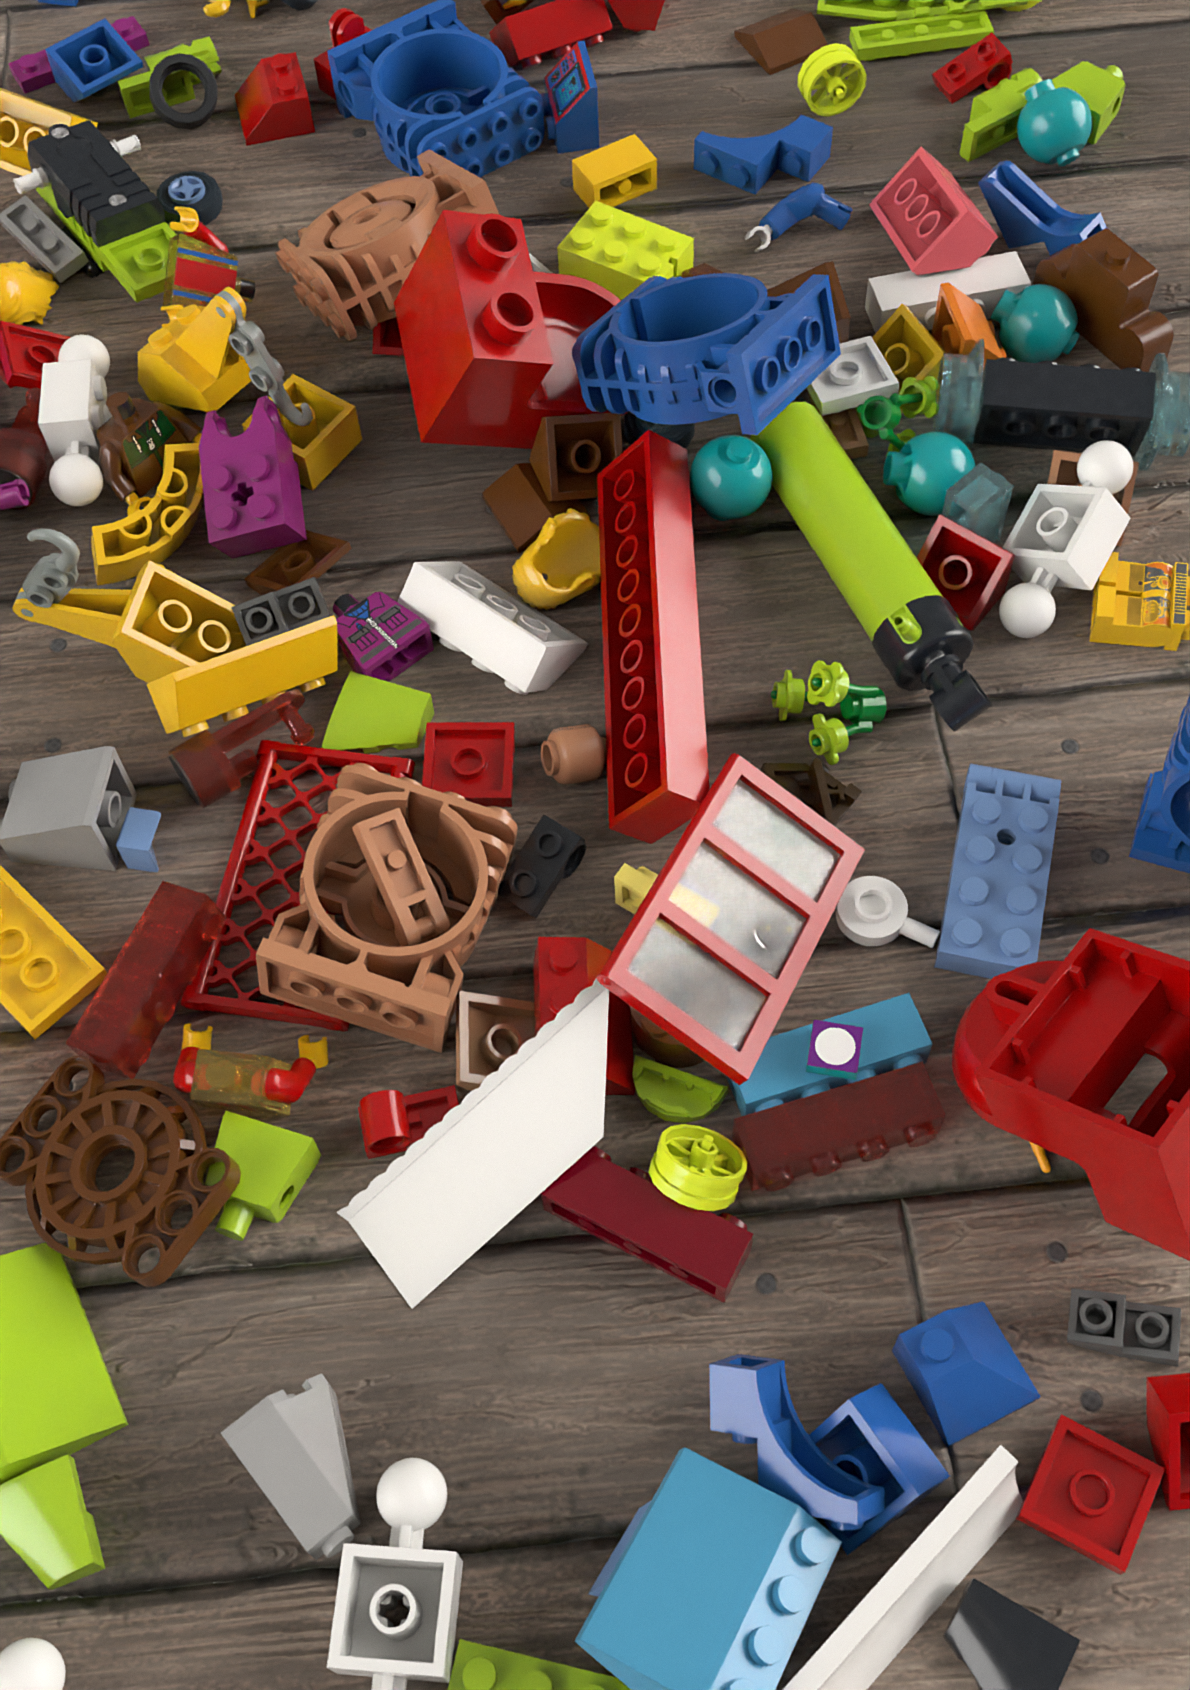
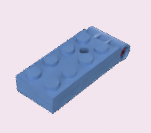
M969 764L934 968L992 979L1017 967L1037 962L1060 801L1061 780Z

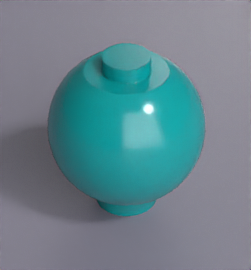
M1046 79L1033 85L1024 93L1027 104L1022 109L1018 119L1017 134L1020 145L1025 153L1037 162L1043 164L1058 163L1059 167L1068 165L1079 158V151L1089 139L1092 129L1090 108L1085 99L1076 91L1067 87L1055 88L1052 79Z
M1030 285L1017 294L1006 289L990 317L1000 323L1001 330L998 335L1003 348L1013 359L1019 362L1038 363L1054 361L1061 353L1068 355L1080 336V333L1074 331L1078 324V316L1073 302L1063 291L1051 285Z
M937 431L915 436L903 446L900 452L889 451L883 467V483L896 487V494L906 507L916 513L927 516L943 515L958 508L965 502L970 492H974L977 489L980 478L979 467L975 466V461L969 448L957 437Z
M724 435L706 443L694 457L689 476L690 487L695 500L710 517L719 521L739 519L755 512L767 499L773 479L771 463L765 451L751 439L740 435Z

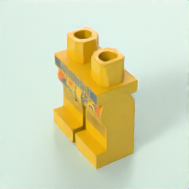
M1112 552L1093 587V608L1091 611L1089 642L1143 647L1164 646L1163 650L1177 651L1180 640H1190V610H1187V606H1190L1188 563L1175 562L1173 567L1164 562L1142 564L1119 561V553Z

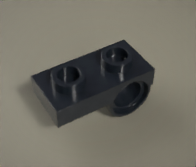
M543 814L501 881L498 895L537 918L560 880L571 876L580 865L586 852L585 840Z

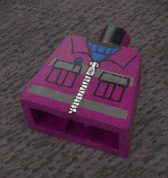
M375 592L360 603L351 594H343L333 605L332 610L338 616L336 619L337 646L352 670L356 673L389 682L434 650L430 625L383 592Z

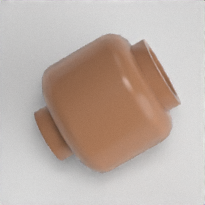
M590 724L553 729L547 741H543L541 746V761L545 773L548 776L552 775L562 785L597 780L603 772L604 764L607 763L606 738L600 737L598 731Z

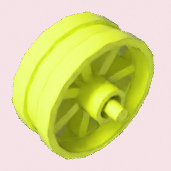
M834 43L823 46L808 57L799 71L797 86L811 111L819 116L829 117L844 112L860 98L866 86L867 75L863 65L857 59L852 49L844 44ZM818 89L813 96H811V91Z
M679 1124L670 1126L662 1132L657 1150L650 1163L649 1175L653 1184L664 1195L677 1203L696 1210L717 1211L726 1209L734 1202L738 1193L739 1183L742 1182L746 1173L747 1160L737 1145L718 1132L702 1126Z

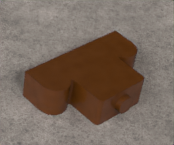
M1105 228L1078 244H1070L1038 263L1033 285L1046 284L1063 291L1071 299L1077 311L1078 324L1075 330L1121 370L1125 368H1138L1143 372H1154L1165 365L1173 342V329L1169 320L1158 311L1150 312L1148 309L1159 276L1158 270L1112 231Z

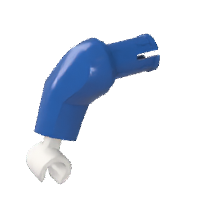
M810 183L779 201L760 220L759 226L747 232L745 240L754 234L759 235L761 245L754 250V252H759L766 248L771 240L777 239L797 222L813 215L842 230L851 216L852 208L825 194L823 185Z

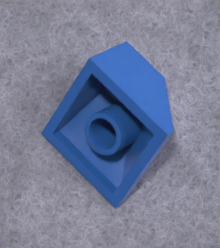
M984 1301L945 1310L899 1334L892 1349L893 1354L947 1448L1041 1397Z

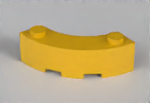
M199 443L165 445L163 476L152 500L142 510L138 509L121 520L105 525L92 526L91 549L97 585L112 584L138 576L140 569L149 560L156 564L163 562L189 535L199 515L204 496Z

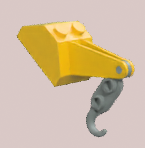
M230 287L223 289L210 300L206 307L193 304L180 310L176 315L177 320L167 328H161L148 337L149 343L138 351V382L150 401H160L165 404L205 412L217 411L252 381L261 391L266 392L268 390L277 409L292 423L299 426H307L313 419L312 411L307 403L301 404L302 413L292 403L283 387L282 377L284 376V370L282 366L267 351L263 343L265 337L261 329L254 322L245 321L247 311L245 302Z
M39 528L27 534L29 541L45 540L56 545L62 552L52 553L49 556L40 558L26 576L12 607L14 613L22 619L52 626L116 648L134 675L147 683L170 673L246 647L231 608L235 606L234 604L149 560L140 569L132 590L72 588L79 576L77 563L80 551L76 543L68 536L52 529Z

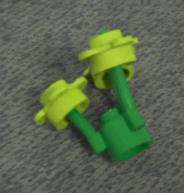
M927 376L924 380L908 377L903 381L899 394L894 393L889 398L875 395L868 398L864 404L855 407L858 418L864 426L865 436L874 438L879 434L881 439L890 442L888 452H900L903 446L916 436V433L911 429H906L897 435L893 433V429L899 424L901 419L900 407L903 414L909 419L923 414L927 418L935 417L939 411V405L936 403V390L939 386L937 379L933 376Z
M816 661L812 666L808 679V692L805 691L804 680L792 678V671L786 669L782 681L774 683L770 694L773 708H779L780 721H786L788 713L800 714L803 710L804 701L812 705L824 702L828 707H833L840 703L843 718L849 719L854 723L853 725L845 727L839 719L831 718L825 720L823 714L818 713L812 718L814 729L809 732V743L812 750L817 755H823L829 765L837 764L839 762L838 754L847 750L849 745L848 736L857 733H871L873 731V723H879L884 719L887 708L886 697L882 689L878 688L877 685L861 686L849 683L848 674L839 662L826 665L824 661Z

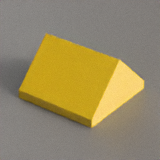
M902 303L875 333L872 339L897 378L899 392L903 381L908 377L924 380L927 376H933L939 384L936 390L937 399L942 397L949 355L911 310Z

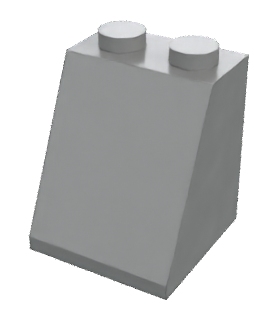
M103 746L22 762L17 778L13 779L9 786V804L5 816L0 818V845L10 861L116 871L120 858L116 842L127 811L130 807L134 808L137 793L115 747Z

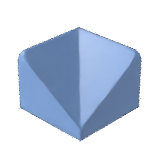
M130 807L127 811L116 847L129 869L158 872L159 867L152 847V841L161 818L160 812Z

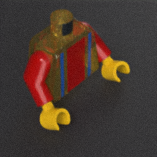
M175 206L174 210L179 212L181 220L180 222H170V228L174 231H182L184 234L179 233L169 239L161 311L169 315L170 321L168 324H162V328H167L177 320V313L189 305L196 304L197 306L206 307L210 300L226 287L234 289L244 302L251 303L255 295V281L237 277L238 258L230 254L228 247L208 227L199 221L198 214L193 208Z
M187 1023L183 1028L182 1051L174 1071L173 1082L178 1091L191 1094L190 1100L199 1107L290 1116L291 1103H295L301 1098L316 1073V1069L328 1065L327 1037L324 1036L322 1040L317 1042H310L309 1035L301 1036L298 1039L299 1058L290 1065L264 1055L211 1050L212 1026L208 1025L206 1031L199 1032L191 1030V1023Z

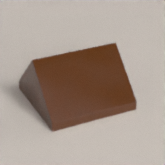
M596 413L542 417L529 461L548 501L598 497L597 475L623 453L620 414Z

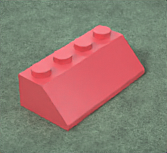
M922 146L869 204L911 271L916 275L970 267L978 258L988 252L992 243L998 238L997 234L950 171Z

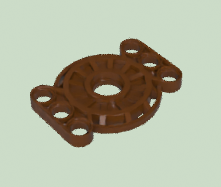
M83 1056L70 1057L58 1066L1 1137L0 1179L11 1186L26 1184L25 1195L28 1215L36 1233L50 1248L76 1262L94 1265L121 1262L124 1272L130 1278L146 1287H156L164 1283L173 1274L236 1190L240 1182V1167L225 1151L218 1148H207L204 1128L194 1108L173 1089L156 1081L135 1078L104 1084V1073L92 1061ZM88 1070L89 1078L86 1084L77 1091H70L69 1086L72 1078L78 1072ZM160 1095H164L174 1100L178 1105L166 1107L158 1099ZM50 1110H57L55 1123L45 1131H38V1122L41 1116ZM186 1119L191 1124L194 1141L188 1139V1134L182 1125ZM128 1148L133 1150L135 1162L129 1176L116 1188L105 1192L101 1191L97 1186L96 1173L102 1159L117 1149ZM24 1150L25 1157L21 1166L15 1171L6 1172L5 1166L8 1158L14 1152ZM223 1162L225 1164V1173L222 1179L212 1186H205L203 1178L206 1170L212 1164ZM183 1205H192L193 1214L190 1221L180 1229H172L171 1219L174 1212ZM56 1230L67 1236L68 1248L60 1244L52 1235ZM89 1245L108 1247L109 1252L87 1253L85 1250ZM151 1248H159L160 1258L157 1265L147 1273H140L138 1264L142 1254Z

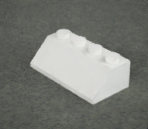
M460 561L414 562L397 601L425 620L430 625V630L440 636L439 641L442 645L451 650L466 653L473 658L472 664L485 672L496 673L505 679L504 684L506 687L523 695H527L529 692L547 690L585 651L588 645L583 639Z

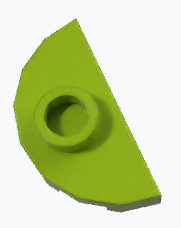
M635 1055L632 1074L637 1097L649 1112L665 1121L688 1123L704 1119L719 1108L728 1093L727 1086Z

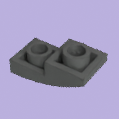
M316 577L231 607L246 646L331 616Z
M1071 1288L1067 1343L1115 1356L1179 1366L1181 1308L1127 1302L1126 1295Z

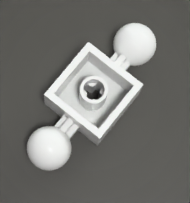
M80 334L69 338L63 343L58 355L59 362L43 363L38 425L55 462L49 474L51 490L60 501L70 506L88 505L101 493L103 476L99 468V449L101 446L97 438V431L99 427L112 417L106 406L107 388L104 379L110 368L109 353L104 344L97 338Z
M1105 440L1096 442L1086 448L1077 464V475L1082 486L1037 484L1003 548L1015 554L1012 569L1024 582L1009 589L1000 602V620L1011 634L1021 638H1032L1044 633L1051 626L1056 613L1055 601L1050 594L1054 586L1084 590L1093 589L1131 519L1112 495L1122 490L1128 484L1133 473L1132 457L1123 445Z
M406 1458L395 1462L384 1472L376 1492L379 1512L383 1519L391 1526L389 1547L343 1543L327 1668L337 1674L373 1677L371 1690H406L407 1680L449 1683L452 1673L463 1561L458 1553L454 1551L422 1549L424 1530L432 1526L445 1509L447 1487L443 1475L432 1463L421 1458ZM403 1599L404 1606L410 1612L407 1619L401 1620L400 1626L394 1627L393 1623L385 1618L386 1610H394L397 1606V1601Z

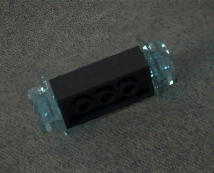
M983 339L976 341L968 355L943 353L938 374L939 386L936 390V403L939 405L937 415L933 417V432H944L957 437L970 451L972 443L1084 452L1090 445L1108 440L1123 445L1129 451L1131 457H1135L1137 454L1139 470L1147 471L1157 455L1183 457L1190 443V372L1170 371L1167 357L1164 353H1157L1155 355L1149 372H1143L1138 368H1125L1122 370L1104 369L1093 364H1085L1078 367L1058 365L1052 361L1038 363L1017 362L1012 358L987 359L983 370Z

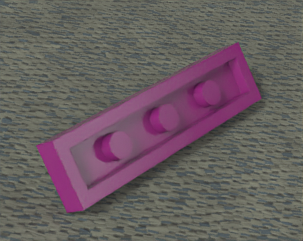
M134 16L117 19L111 24L133 51L150 46L146 32ZM45 49L34 54H26L18 60L8 63L13 77L25 94L56 82Z

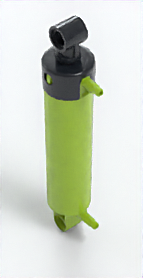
M807 402L790 403L758 435L750 436V439L765 451L770 460L774 490L872 641L875 652L889 670L897 686L907 691L923 690L925 688L932 690L933 693L929 695L932 704L946 724L954 732L992 706L987 695L974 677L967 670L962 671L963 664L970 656L974 644L970 632L964 628L949 601L938 591L816 408Z

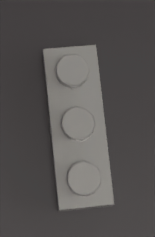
M26 195L0 213V223L60 284L89 262L84 251Z

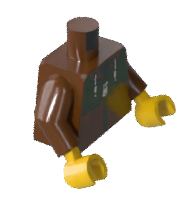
M122 391L111 395L107 399L106 406L112 417L98 428L97 438L101 446L99 449V468L102 472L103 480L121 502L126 501L129 504L127 509V515L129 516L140 509V506L144 508L152 500L150 497L142 496L162 479L165 445L200 443L202 428L181 411L160 401L150 403L140 398L131 400L129 394Z

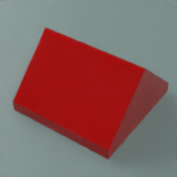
M939 514L916 558L941 595L949 601L963 626L973 631L1005 593L1015 554L948 517Z

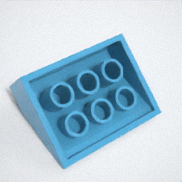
M684 1447L678 1451L574 1642L631 1690H775L842 1542L799 1505Z

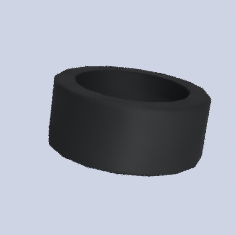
M177 53L163 58L155 65L150 77V100L154 111L164 122L175 128L192 129L203 125L211 118L217 104L218 86L213 72L203 61L189 54ZM185 70L195 74L200 79L205 90V98L202 105L196 111L180 113L170 108L165 102L162 94V85L169 74L174 71Z

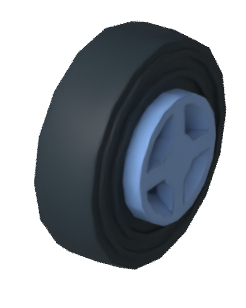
M185 171L172 175L161 183L156 192V197L164 211L165 222L169 225L170 222H180L181 220L179 212L174 210L175 206L193 208L198 214L199 221L204 225L216 219L222 210L221 190L215 179L203 172Z

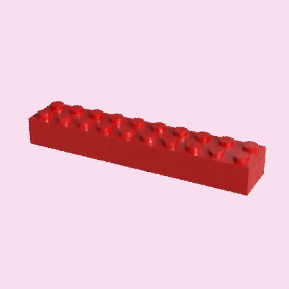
M648 430L597 475L609 829L653 844L693 818L708 793L710 785L688 451L661 435Z

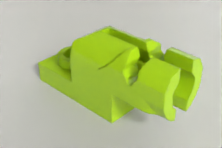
M209 36L193 40L191 46L184 45L183 43L170 50L144 57L148 72L117 81L130 119L154 112L150 100V77L155 65L163 58L177 53L189 54L203 61L213 72L214 77L222 73V69L216 62L219 61L216 49ZM178 70L172 72L165 78L162 85V94L165 102L169 106L196 99L192 85L202 82L195 74L189 71Z
M1025 68L1013 74L1011 79L1005 78L997 86L973 98L970 120L964 125L959 154L966 161L970 162L1018 137L1017 124L1019 115L1027 104L1024 93L1030 87L1042 81L1036 71L1032 68Z

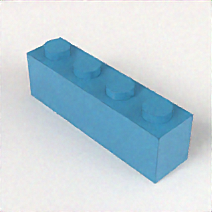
M910 993L822 1020L863 1027L856 1080L806 1072L813 1023L770 1037L747 1081L738 1085L726 1076L743 1121L747 1122L756 1118L760 1122L770 1121L784 1114L787 1108L802 1103L806 1107L816 1106L829 1100L833 1093L848 1088L853 1092L862 1091L875 1085L879 1078L894 1073L898 1077H904L922 1069L927 1062L932 1041Z

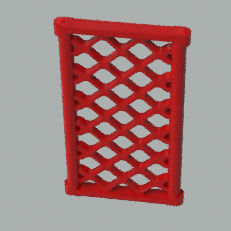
M261 740L256 753V759L259 760L192 982L191 985L185 986L180 1004L192 1010H207L322 1027L328 1030L348 1031L350 1023L309 1009L298 1008L299 1006L284 1002V1005L253 1001L262 995L260 994V987L258 986L252 991L244 993L234 980L238 974L251 966H257V950L252 948L247 940V936L263 925L269 924L273 927L275 919L280 913L300 906L299 892H294L286 881L289 876L304 867L306 852L297 841L303 835L317 829L321 816L328 812L317 814L308 802L324 791L332 792L337 789L335 786L338 784L340 774L339 772L333 776H328L319 764L345 767L356 763H364L372 766L378 772L388 773L392 777H407L411 779L416 764L408 758L386 757ZM282 759L303 763L291 770H284L277 764V760ZM307 770H316L323 781L306 792L299 791L292 782L293 779ZM288 785L296 795L293 800L279 808H274L265 801L269 789ZM297 807L306 808L312 816V820L296 830L288 829L281 820L284 815ZM277 823L284 831V837L267 847L261 846L254 839L257 827ZM287 845H293L301 855L300 860L285 869H278L270 859V856ZM261 861L266 862L274 872L272 877L257 886H250L242 879L246 865L251 866ZM276 884L283 885L290 898L274 909H266L259 900V895ZM248 901L255 902L262 911V915L243 927L238 926L230 919L234 905H242ZM327 910L325 911L327 914H331V915H336V914H337V913H333V912H330V911H327ZM235 942L244 943L250 952V956L233 968H226L218 960L222 946H229ZM229 983L237 992L238 998L208 995L209 988Z

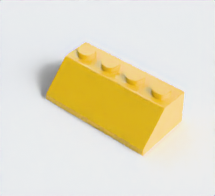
M0 88V168L21 176L32 173L27 155L29 141L48 135L49 128L55 124H65L71 127L88 119ZM91 121L92 124L97 128L98 123Z
M333 615L170 673L148 683L147 687L166 734L181 730L185 738L209 729L207 719L221 715L223 721L227 722L249 714L247 704L261 700L264 708L288 699L285 690L298 685L302 693L326 685L323 676L338 671L336 618Z

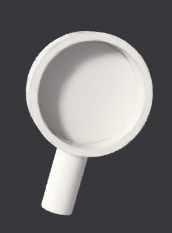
M864 876L852 880L847 884L836 907V920L839 928L845 936L860 945H885L901 934L933 948L940 935V931L907 917L908 904L904 893L896 884L882 877Z

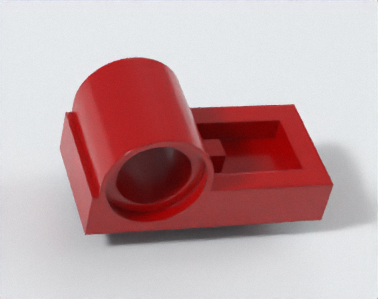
M990 33L932 73L934 84L951 104L981 84L987 89H991L997 86L1001 80L1010 77L1013 63L1011 52L993 33Z
M455 1085L404 1096L402 1092L397 1090H381L364 1096L359 1102L358 1112L368 1159L407 1151L414 1142L423 1139L429 1128L443 1121L445 1114L453 1107L459 1105Z

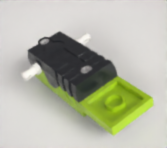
M90 120L71 127L65 124H55L49 128L48 135L29 141L27 155L32 173L13 179L18 193L21 195L36 188L39 195L102 271L110 270L136 303L177 287L178 285H174L177 257L196 262L200 261L196 256L178 252V247L190 249L165 222L164 211L158 198L123 159L124 155L141 150L137 136L134 134L117 142L115 140L109 142Z

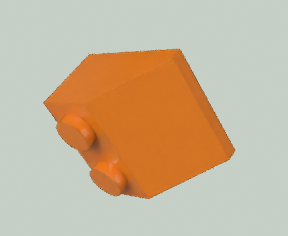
M949 282L940 284L932 336L949 355L945 379L953 398L977 394L986 360L1007 358L1006 352L1003 348L999 349L995 340L994 325L991 320L987 321L981 305Z

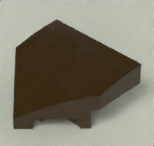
M817 757L810 766L806 763H763L760 769L761 772L833 826L837 825L862 793L852 783L846 787L823 770L822 761ZM766 806L774 849L819 846Z

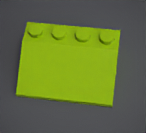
M46 1242L0 1255L1 1485L36 1467L67 1454L71 1455L128 1425L62 1254L50 1248Z

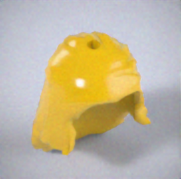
M11 261L0 263V321L22 325L23 322L34 321L43 325V318L46 316V312L52 309L49 306L51 302L50 297L59 288L58 284L53 281V275L42 270L37 271L33 267L31 268L27 262L18 263Z
M569 508L566 513L558 514L554 518L549 517L535 542L525 550L521 558L516 560L512 566L513 584L517 586V593L522 597L523 601L529 603L531 607L546 610L550 608L555 609L558 605L564 604L601 582L599 527L590 521L587 513H579L575 509Z

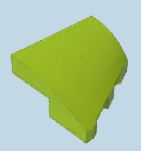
M350 671L332 712L321 748L340 751L363 748L364 754L379 753L385 748H396L398 750L418 748L426 732V723L431 722L434 716L431 694Z
M67 1454L0 1485V1535L48 1589L54 1590L105 1569L93 1515L86 1511L74 1458Z

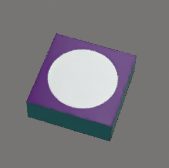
M813 1020L806 1072L856 1080L863 1027Z

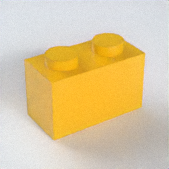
M633 134L573 159V190L588 208L595 201L615 207L657 189V158Z

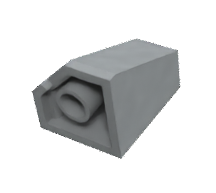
M322 1373L307 1379L302 1385L305 1392L298 1395L293 1393L287 1395L284 1390H280L266 1396L221 1432L226 1442L301 1545L315 1560L323 1554L330 1558L342 1551L343 1543L349 1544L354 1538L352 1530L361 1524L337 1396Z

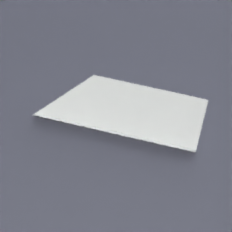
M597 978L591 987H587L577 995L572 1004L562 1008L553 1021L542 1026L536 1037L527 1040L519 1048L517 1054L508 1057L501 1064L498 1071L488 1075L482 1081L479 1088L468 1093L460 1105L449 1110L445 1114L443 1121L429 1128L423 1139L414 1142L407 1149L404 1156L395 1159L388 1166L385 1173L375 1177L366 1190L356 1194L347 1207L336 1212L351 1224L412 1309L604 1137L609 990L601 985Z

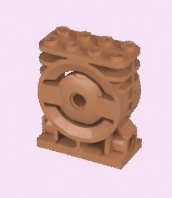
M429 149L416 156L423 170V175L385 181L343 199L317 217L307 228L303 227L297 230L300 238L299 247L293 245L286 238L278 241L280 250L275 252L276 257L283 270L287 274L291 272L297 282L292 287L302 306H308L315 317L319 316L326 327L331 326L338 338L344 336L347 340L352 341L357 338L354 326L365 325L371 330L377 326V323L396 317L394 301L443 210L484 215L490 213L499 214L485 180Z
M364 763L343 767L338 777V788L333 790L329 797L328 812L321 816L317 825V831L313 835L305 855L304 867L300 876V906L278 915L269 938L263 937L256 952L260 994L442 1053L448 1037L449 1025L456 1009V995L459 991H462L464 974L460 968L468 960L478 942L479 936L489 917L491 907L495 904L499 885L506 874L507 864L514 852L518 827L511 814L497 806L485 807L467 801L464 797L454 792L442 793L423 787L419 782L411 778H395L380 773L372 766ZM396 808L401 810L450 922V930L439 937L429 935L421 938L420 944L402 947L397 940L392 918L352 830L356 823ZM438 874L441 875L449 886L454 901L448 900L445 885ZM420 904L409 908L414 920L424 917ZM325 910L341 914L348 933L337 925L335 916L327 914Z

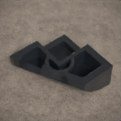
M975 1578L967 1583L943 1635L958 1659L963 1660L974 1675L975 1684L980 1690H1059L1080 1642L1076 1637Z

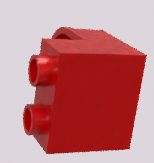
M443 210L394 301L421 443L533 449L542 417L611 413L608 410L594 412L587 408L582 397L577 370L572 358V348L583 331L621 300L602 286L580 277L533 271L521 219L492 213L484 215Z
M1089 928L1064 960H1047L1026 964L999 974L987 983L986 987L972 1000L961 1017L952 1050L953 1073L965 1101L982 1119L1004 1131L1080 1165L1087 1173L1105 1222L1190 1261V961ZM1147 1053L1158 1058L1165 1065L1167 1074L1144 1100L1130 1123L1127 1124L1125 1116L1118 1113L1115 1115L1104 1107L1143 1055Z

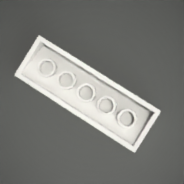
M1000 1445L783 1690H867L1015 1520L1023 1502L1015 1478V1469L1019 1461Z

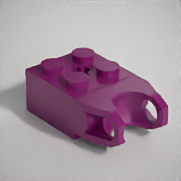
M267 396L258 398L249 427L244 433L236 437L231 435L225 418L218 416L215 410L207 412L199 443V455L209 544L233 559L307 540L298 464L293 459L292 442L281 424L276 404Z

